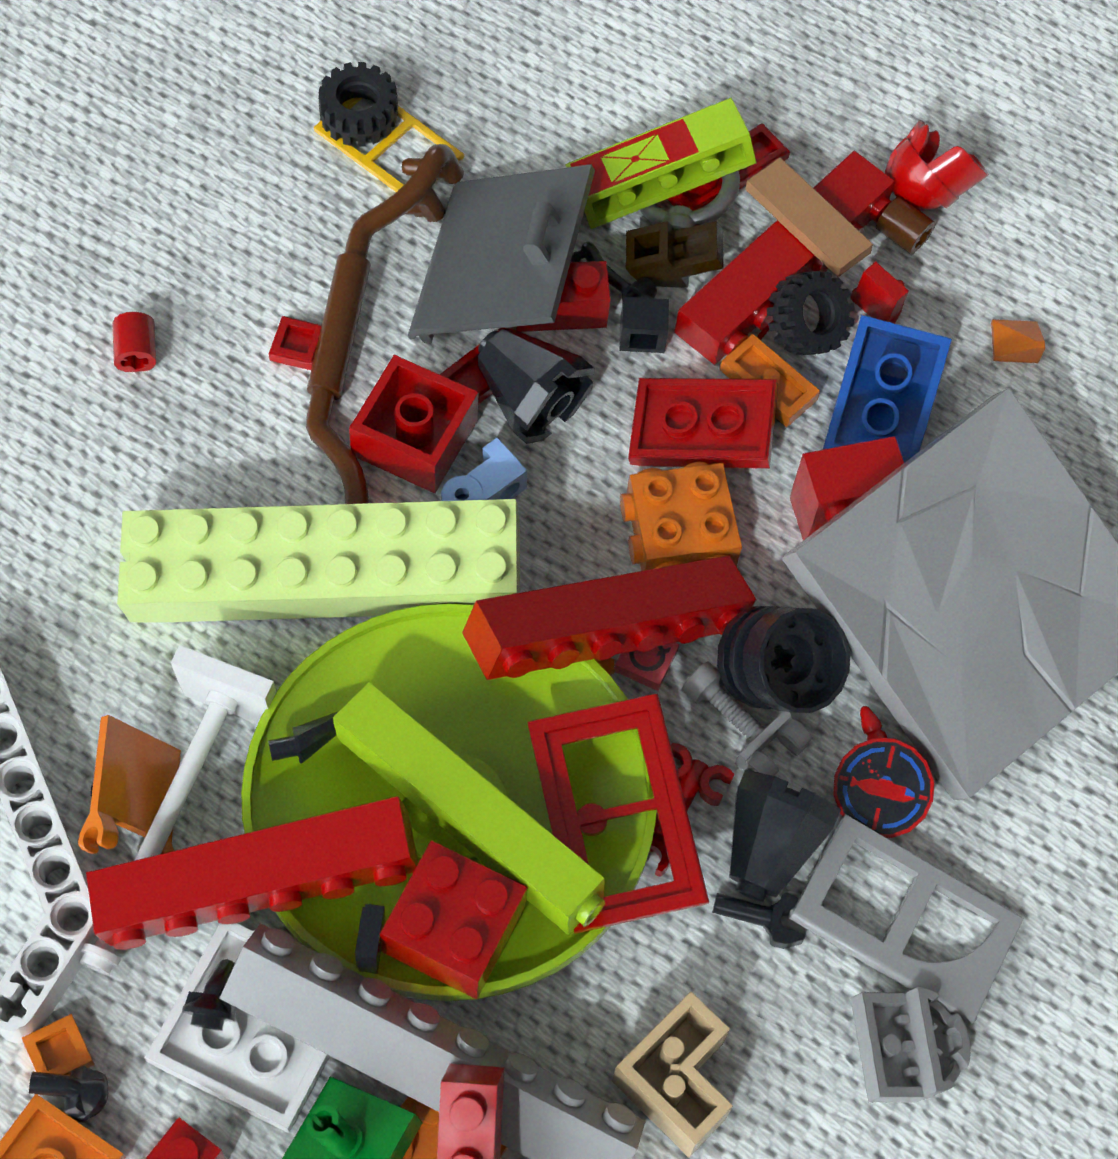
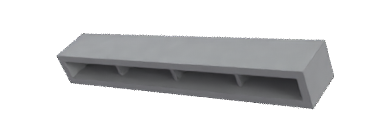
M259 924L242 947L219 998L438 1112L441 1080L449 1063L505 1067L501 1144L529 1159H632L638 1149L646 1121L636 1117L629 1108L618 1103H609L586 1091L577 1081L570 1078H560L537 1066L530 1057L521 1053H512L490 1042L478 1030L463 1028L440 1016L431 1006L415 1003L391 991L390 987L384 982L375 978H366L344 967L332 955L317 953L296 942L290 934L283 930Z

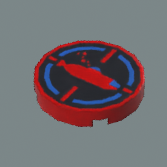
M875 737L857 744L842 757L834 775L833 796L837 807L841 809L840 814L843 817L846 814L885 838H894L912 831L925 819L934 798V779L927 761L913 746L895 738Z

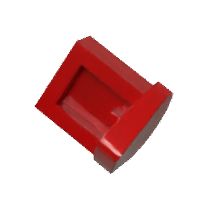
M875 261L863 272L859 284L852 290L850 298L870 317L896 324L909 290L905 288L902 280L895 279Z

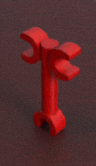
M671 743L673 756L680 760L682 764L677 769L687 811L698 791L700 797L706 803L712 806H719L723 795L712 790L709 782L718 779L730 785L734 773L723 765L709 767L700 760L692 759L690 751L685 746L679 743ZM653 833L649 852L656 853L660 858L655 875L661 877L666 873L670 863L663 834Z

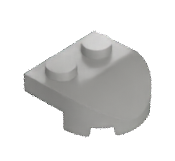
M916 987L906 993L861 992L850 998L868 1102H919L956 1086L955 1082L960 1072L968 1067L970 1062V1040L961 1016L959 1014H949L944 1006L936 1000L939 997L938 993L930 989Z

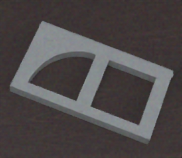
M846 814L837 826L798 902L791 909L789 917L792 921L909 990L922 987L938 993L939 997L936 1000L950 1014H959L962 1020L969 1025H972L977 1020L982 1004L1024 919ZM854 842L914 877L883 941L821 906ZM934 889L995 924L991 933L977 949L959 959L948 962H925L902 953Z

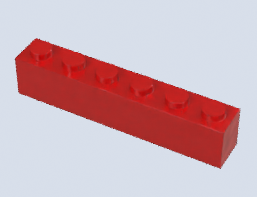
M854 150L816 184L813 189L863 234L864 227L871 220L877 223L883 211L892 202L890 196L895 181ZM777 220L678 309L674 333L713 365H716L722 358L729 355L748 338L747 335L756 327L763 330L771 323L773 317L767 316V308L773 307L774 303L769 301L771 293L779 292L775 286L780 281H785L786 277L790 275L813 271L826 272L829 268Z
M730 555L476 600L462 634L487 680L506 676L517 678L531 671L551 667L562 669L576 662L591 659L601 661L609 659L616 654L636 650L647 652L661 645L676 642L687 644L701 637L716 634L722 635L725 627L738 613L753 607L757 599Z
M399 796L86 872L94 935L108 945L114 946L115 949H133L144 945L147 937L164 933L169 937L186 936L198 931V925L217 920L220 924H235L249 919L250 912L270 908L274 912L289 911L300 907L302 900L320 895L325 899L342 898L354 893V887L375 882L376 886L396 885L407 879L406 874L414 872L418 865V858L409 812Z

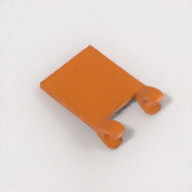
M110 715L101 717L90 813L79 834V847L90 854L98 853L99 846L105 849L115 848L119 837L116 825L146 837L179 768L181 750ZM173 829L161 854L175 851L172 846Z

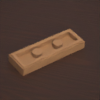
M778 158L747 180L745 190L837 277L871 254L873 244L781 158Z

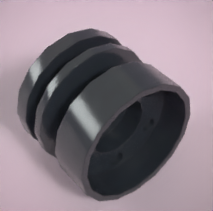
M753 606L738 613L725 627L718 644L717 667L723 685L736 700L750 707L775 709L792 713H813L830 705L843 690L850 672V649L841 627L833 617L818 609Z

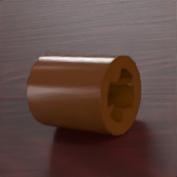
M899 196L883 211L876 224V229L912 255L928 240L936 223Z

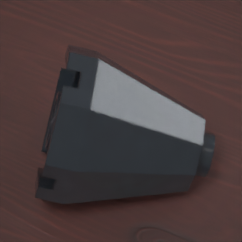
M502 329L499 332L494 330L479 345L478 367L512 431L526 444L544 441L552 434L546 427L557 417L564 422L570 419L593 388V381L588 376L594 375L595 368L582 356L515 329Z
M745 769L735 797L729 878L738 882L735 888L736 892L753 900L764 902L766 895L777 898L828 837L835 826L841 809L807 789L801 788L800 792L788 788V781L776 776Z

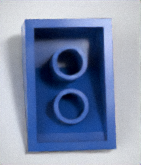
M861 315L823 450L895 436L904 463L917 454L921 449L952 339Z

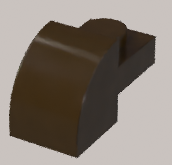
M666 221L626 231V270L636 280L644 277L653 281L656 287L686 288L688 287V276L723 269V229L717 221L676 231Z

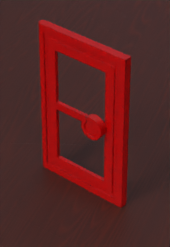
M658 694L527 722L552 835L589 865L582 833L587 836H597L606 829L607 820L657 809L674 879L672 882L603 897L605 905L598 916L585 927L579 923L574 929L575 934L710 903ZM637 729L654 798L607 809L598 804L589 803L582 806L577 812L562 745Z

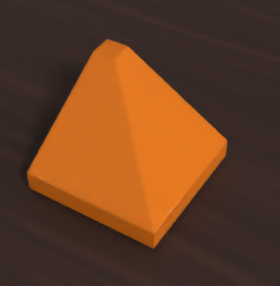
M992 319L991 330L994 361L1039 363L1045 350V341L1037 321Z

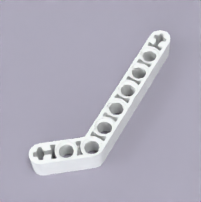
M0 666V740L6 737L17 738L13 746L0 750V799L45 913L0 981V1035L7 1041L21 1043L23 1042L22 1037L44 1026L82 967L80 960L83 956L81 949L84 943L94 945L97 936L94 935L88 885ZM20 781H34L33 786L26 793H11L13 787ZM49 824L52 826L50 832L45 837L40 839L28 838L30 831L37 825ZM61 868L70 870L69 876L62 883L57 885L45 883L48 875L54 870ZM85 914L88 916L87 923L81 929L73 932L63 929L64 923L72 915ZM48 958L59 960L57 969L47 977L34 976V970L40 961ZM24 984H27L30 988L27 993L22 988ZM23 1006L26 1014L22 1018L12 1016L8 1019L6 1012L10 1008L20 1010Z

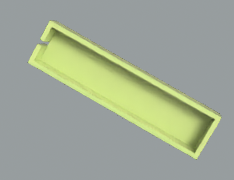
M516 499L122 511L120 553L126 562H120L117 604L130 622L370 617L422 605H474L476 600L520 593V519Z

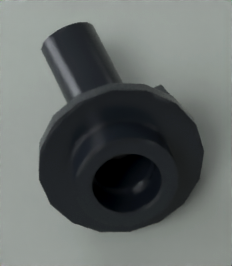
M223 959L219 962L207 981L203 993L189 991L182 1012L192 1015L190 1025L222 1031L224 1021H236L237 1007L219 999L235 965L233 961Z
M85 1066L72 1070L71 1075L32 1071L29 1094L65 1097L64 1112L78 1123L85 1122L89 1118L96 1116L104 1108L108 1099V1080L105 1074Z

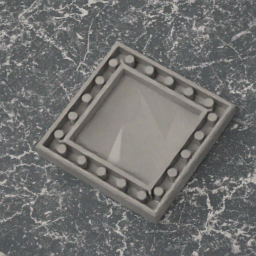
M1009 388L992 395L781 557L815 607L833 617L844 631L850 649V656L920 755L927 761L928 766L953 800L971 798L1118 674V543L1096 511L1090 506L1089 501Z

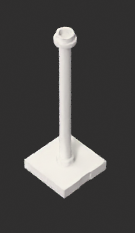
M179 645L171 665L183 695L208 705V708L135 860L161 854L226 715H235L258 724L263 712L269 708L276 694L274 681ZM97 937L94 945L84 943L81 949L83 956L80 963L104 975H109L112 968L117 967L121 959L113 954L115 951L114 946L108 945L99 937Z

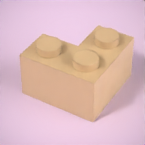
M692 992L616 1066L612 1082L688 1157L726 1120L733 1107L698 1072L723 1045L730 1028Z

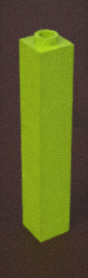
M370 682L333 717L339 741L491 870L528 887L526 900L566 934L569 935L579 923L584 927L589 925L601 912L605 905L603 900L605 878Z

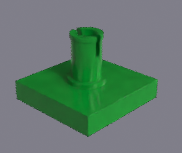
M330 1076L282 1159H403L423 1122L408 1110Z

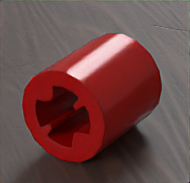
M141 312L119 314L112 322L115 367L123 372L151 370L156 364L154 319L150 315Z

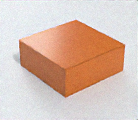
M72 1014L22 1037L36 1072L71 1075L74 1069L82 1066L90 1068L95 1065Z

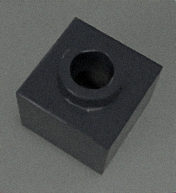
M647 295L623 297L620 316L619 351L665 353L669 326V299H655Z

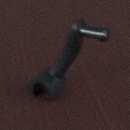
M589 241L582 244L581 250L573 252L571 262H580L583 258L587 262L604 261L596 246ZM607 265L608 282L622 293V301L623 297H637L641 295L656 297L657 287L650 279L639 278L631 284Z

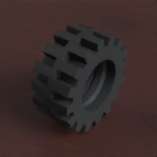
M350 62L344 64V70H340L338 67L332 69L331 77L325 75L318 92L320 121H322L324 130L326 132L330 131V135L334 140L337 141L342 137L343 144L351 146L352 141H358V147L366 146L367 140H371L373 144L380 142V135L387 137L391 133V127L395 128L397 123L398 97L395 82H391V76L387 72L381 74L380 67L374 64L369 69L366 68V62H358V67H352ZM352 98H364L375 103L371 108L360 111L350 110L342 105L345 101Z
M820 271L794 274L786 277L785 281H780L775 286L779 292L771 293L769 301L774 303L773 307L767 308V316L773 317V322L768 324L769 329L778 333L774 338L778 344H785L784 350L790 353L796 352V355L828 353L830 350H836L842 346L840 341L848 339L850 333L846 329L847 327H853L855 320L849 317L850 312L855 311L854 303H848L847 298L851 296L849 289H841L844 282L839 277L832 278V273ZM808 295L812 296L819 310V321L813 332L805 324L803 317V305Z

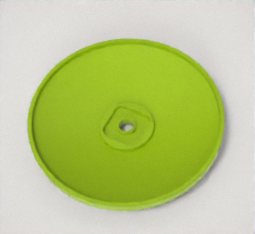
M422 605L373 617L348 628L306 657L285 679L276 691L269 708L263 712L251 739L244 765L241 790L244 834L399 796L409 812L418 863L432 840L481 864L475 855L339 741L337 735L301 764L298 756L272 761L268 741L293 736L292 727L340 711L370 682L552 834L527 722L628 699L613 678L595 659L572 663L562 669L551 667L531 671L517 678L506 676L487 680L462 634L474 605ZM637 729L562 745L577 812L582 806L589 803L598 804L607 809L654 798ZM656 810L607 820L606 829L597 836H587L582 833L589 866L605 878L604 897L635 890L642 876L651 848ZM413 873L406 874L407 879L396 885L376 886L375 882L354 887V893L346 897L325 899L320 895L303 899L302 905L296 909L276 912L285 926L304 946L317 953L334 956L344 967L366 978H375L384 982L390 987L391 991L401 996L434 1001L476 1000L382 952L378 974L360 972L359 968L356 967L355 950L362 907H365L366 904L385 906L387 922ZM526 900L525 908L478 999L506 994L530 986L557 973L585 953L611 926L577 934L573 930L568 935Z

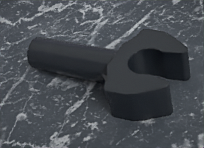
M784 893L777 903L767 907L724 894H716L712 913L762 926L770 936L771 946L781 949L790 948L802 944L805 939L803 933L788 930L781 924V918L786 915L790 916L791 909L798 902L799 898Z

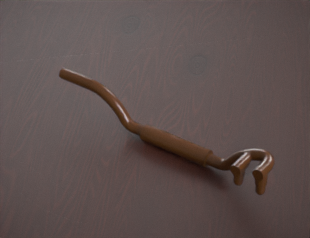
M445 144L431 146L423 158H407L403 160L402 172L407 176H411V178L394 195L362 214L354 222L348 235L345 252L337 257L307 385V392L311 394L306 415V429L311 441L328 456L336 467L344 486L345 504L369 503L368 486L357 457L344 439L330 427L329 420L334 400L341 397L371 267L370 261L367 260L370 241L376 232L395 222L404 214L425 217L428 222H438L444 217L445 208L432 186L437 179H444L448 184H455L464 176V171L454 152Z

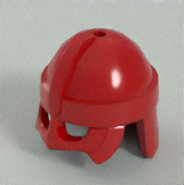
M922 120L915 124L906 138L893 150L886 166L885 174L895 181L892 193L896 197L901 196L918 210L937 209L941 206L947 208L959 199L958 196L981 182L989 174L976 156L968 154L959 146L949 149L933 160L939 148V132H929V126L925 125V122Z

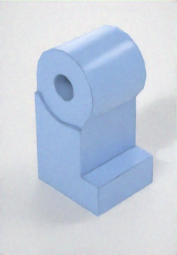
M496 438L483 447L482 464L470 471L466 476H455L443 485L441 499L442 501L513 499L527 489V469Z

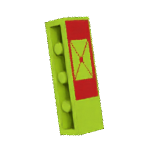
M731 97L585 155L565 165L568 168L592 164L595 169L584 210L589 227L593 229L756 164L750 133Z

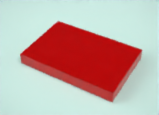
M639 378L628 455L630 465L685 467L691 463L705 462L709 465L723 463L724 468L770 469L778 396L777 379Z

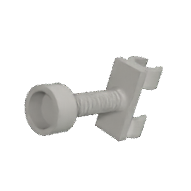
M709 661L705 662L687 679L682 687V691L695 703H699L702 700L710 701V704L714 705L719 712L721 711L722 715L725 714L724 717L728 718L729 722L732 721V724L739 728V731L746 735L747 739L750 738L749 741L751 743L739 753L735 762L741 770L743 769L745 772L746 769L775 776L779 772L778 767L761 751L777 737L784 747L793 755L798 756L813 739L810 732L800 722L792 719V715L789 712L784 711L769 726H761L760 723H757L756 719L754 720L753 716H750L749 712L747 713V710H743V707L739 706L738 702L736 703L735 699L732 700V696H729L727 692L725 693V690L720 685L721 676L719 671Z

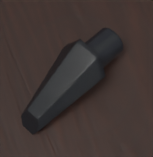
M338 712L292 727L293 736L269 740L272 761L298 756L300 764L304 763L336 736L333 717Z

